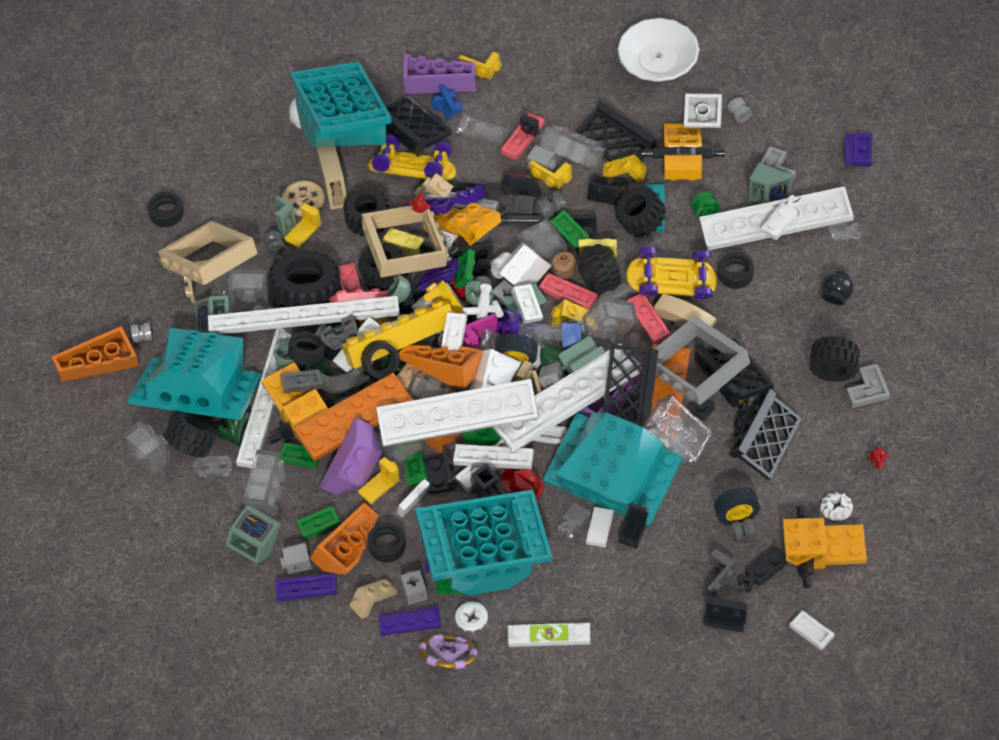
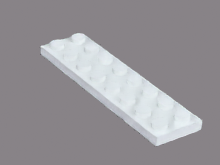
M845 186L794 197L793 203H797L801 199L802 207L798 209V215L781 235L854 220ZM788 198L699 217L707 251L771 238L761 232V227L782 202L786 205L788 204Z
M615 349L614 357L618 362L627 357L622 350ZM610 350L535 395L538 412L537 419L499 425L492 428L510 450L514 452L598 400L605 393ZM629 359L620 364L627 374L635 368ZM618 367L612 370V376L616 382L624 377V374ZM636 370L629 377L633 378L640 373ZM627 378L619 382V386L627 382ZM614 386L613 388L610 389L609 392H611L612 390H614V389L617 388V387Z
M531 379L376 407L383 447L538 418Z

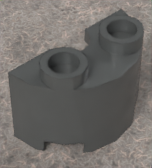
M353 314L341 319V325L338 328L329 326L319 332L321 340L331 349L342 348L341 344L345 343L348 338L357 337V326Z

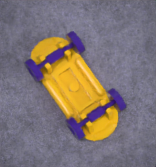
M388 134L386 135V145H381L380 153L374 155L368 161V168L377 173L423 179L427 177L432 178L437 173L446 181H450L456 176L455 166L448 161L452 148L447 142L443 141L435 145L433 157L430 155L417 157L413 153L396 152L400 146V140L395 135Z
M643 247L638 250L640 258L635 259L627 268L626 278L628 284L642 296L666 294L694 296L696 299H709L713 297V291L717 286L716 273L709 263H706L711 260V252L706 250L693 252V260L660 258L657 257L656 248Z

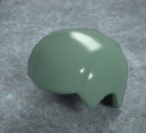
M399 274L398 277H394L395 282L390 286L387 297L398 296V304L404 302L411 291L410 282Z
M471 281L466 284L465 298L470 304L478 306L481 294L480 286L488 284L487 282ZM493 289L489 293L490 303L492 302V299L494 297Z
M280 343L277 349H274L275 361L281 368L294 362L288 356L289 343Z

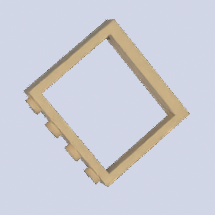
M412 206L362 214V229L380 277L446 266L447 258H449L448 248L444 247L443 235L439 234V225L437 222H434L433 211L430 212V209H427L424 213H417L412 211ZM423 221L435 252L387 260L376 229Z
M213 221L158 251L159 261L163 264L164 268L202 285L209 283L258 254L252 237ZM212 241L229 248L201 265L184 258Z

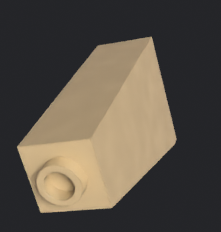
M335 146L316 147L331 210L343 208L347 194Z

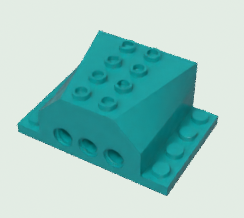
M360 62L290 73V79L295 87L296 107L300 126L311 147L386 145V124H391V116Z
M169 328L167 342L161 357H152L129 395L128 404L241 420L260 384L262 373L251 370L244 371L243 338L218 335L216 333H203L197 330L189 331Z
M576 413L543 478V482L605 509L614 510L615 513L627 517L630 503L643 505L649 509L646 526L650 527L684 458L677 453L665 449L663 441L645 428L609 413H592L590 418Z
M533 490L415 509L432 581L449 579L451 589L464 594L476 595L510 589L530 576L533 564L552 561V554Z

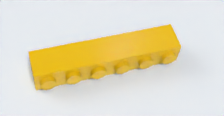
M435 300L428 307L417 308L412 314L401 315L396 321L385 322L380 325V328L365 331L364 335L348 338L345 343L341 344L347 364L354 369L361 367L362 352L373 341H386L395 347L396 350H399L444 330L447 312L453 313L450 303L443 300ZM379 349L373 354L371 362L388 355L389 352L386 349Z

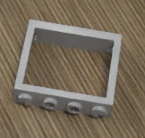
M696 316L655 348L659 350L656 375L663 383L670 384L676 392L683 393L689 401H694L699 405L750 364L746 349ZM696 336L731 358L730 361L697 388L662 365Z

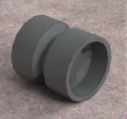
M559 191L548 195V198L543 197L534 201L536 212L540 215L543 223L554 219V215L557 216L563 210L568 213L566 201Z

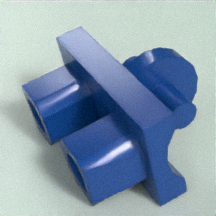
M439 85V93L433 96V100L430 103L432 109L442 111L446 120H451L454 114H460L462 110L461 102H453L456 98L454 89L447 90L445 85Z

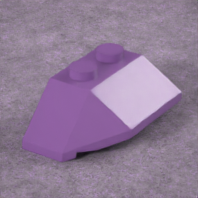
M355 417L319 486L320 488L338 495L362 488L366 484L382 454L371 424Z

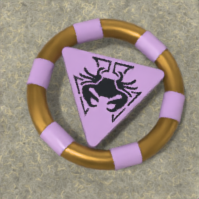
M433 635L424 639L418 646V654L427 664L442 669L455 670L468 667L476 661L478 654L477 649L471 642L454 635ZM428 645L437 654L439 659H436L426 653V648ZM469 651L467 659L455 661L457 657Z

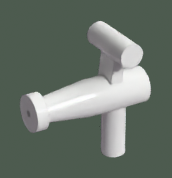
M482 284L480 286L481 294L478 307L462 308V314H476L477 320L487 317L488 312L495 313L498 318L504 315L497 300L492 301L491 305H489V293L492 290V286L489 284Z

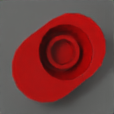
M507 468L500 477L502 487L509 493L533 490L537 500L544 492L543 481L530 469Z

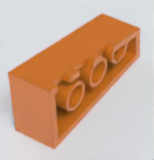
M122 326L52 356L54 367L62 382L139 366L137 355Z

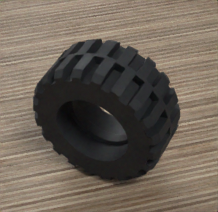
M303 249V251L294 250L292 253L287 252L282 255V258L279 257L275 260L268 272L269 295L271 302L277 308L330 303L329 298L334 296L335 292L341 291L338 265L331 257L328 258L327 254L323 252L320 254L316 250L308 251V249ZM300 282H312L311 284L306 285L296 284Z

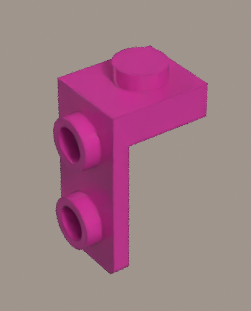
M493 314L467 324L463 345L479 349L478 338L496 331L498 324L497 316Z

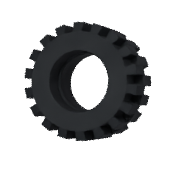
M636 186L633 187V190H627V193L625 195L622 194L620 196L621 199L616 203L618 205L615 207L617 221L634 237L638 235L639 237H644L645 234L649 236L651 232H656L658 230L657 227H661L663 224L662 220H665L666 217L664 215L666 213L664 203L649 187L640 186L638 188ZM644 208V210L640 214L636 215L641 209Z
M361 187L359 190L355 189L344 200L345 222L348 229L352 230L354 234L359 233V236H364L362 229V214L364 213H360L361 211L371 209L374 210L373 212L390 209L387 196L384 195L383 191L379 192L377 188L371 189V187L363 189ZM385 228L376 229L377 234H379L378 231L383 232Z
M386 243L381 244L387 260L404 257L402 250L398 246H393V244L386 245ZM370 248L359 258L358 268L366 287L370 290L380 289V291L388 292L390 286L395 282L394 277H398V275L380 277ZM404 273L400 275L407 279L406 276H408L409 273Z
M596 244L577 255V266L582 279L588 288L598 294V296L621 284V275L617 263L610 252L601 244Z
M840 336L821 337V339L815 340L811 347L810 371L818 378L826 381L843 382L852 379L858 373L859 346L854 341Z
M176 412L173 414L163 436L178 451L193 457L203 458L207 457L218 433L208 422L200 417L189 413Z

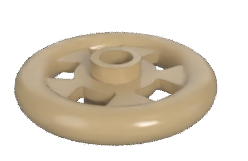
M301 180L289 185L284 190L282 198L291 205L295 203L299 205L298 209L294 208L295 216L302 217L301 206L304 203L309 205L312 202L313 206L320 210L325 201V193L317 183ZM304 187L307 188V190H300V191H299V188H304ZM316 192L318 196L312 197L311 193ZM291 193L295 194L294 199L289 198Z

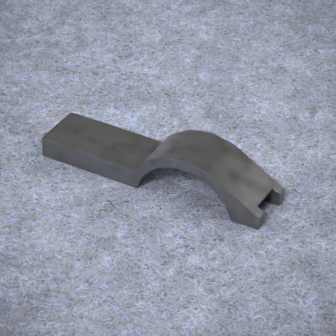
M361 366L356 369L352 368L340 376H326L319 369L280 374V381L284 394L314 389H323L329 393H343L368 382L370 377L369 375H364V369Z

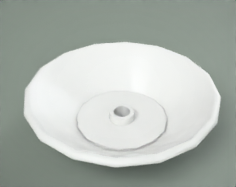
M656 18L643 20L631 26L620 39L618 54L620 62L629 73L643 80L660 82L673 80L687 73L697 61L699 46L696 36L688 27L675 20Z

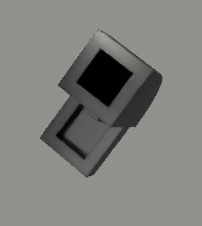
M487 463L471 474L470 482L479 498L506 494L498 484L499 477Z

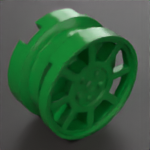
M703 192L693 198L690 208L699 219L702 216L716 214L719 211L720 205L714 199V195L711 192Z

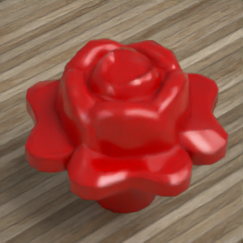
M418 194L417 199L408 202L409 205H412V211L424 213L427 209L431 208L424 201L426 195Z
M876 448L870 451V456L867 457V460L876 463L877 468H883V461L890 456V453L885 452L884 448Z

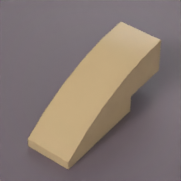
M662 294L654 306L660 318L674 321L677 327H682L694 316L711 327L717 321L715 317L704 310L666 294Z

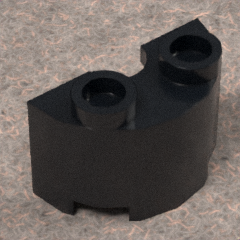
M512 172L504 175L499 187L507 195H519L521 191L525 190L529 196H541V189L538 187L537 182L523 172Z
M493 246L480 247L479 251L470 248L475 251L473 276L486 275L487 270L491 269Z

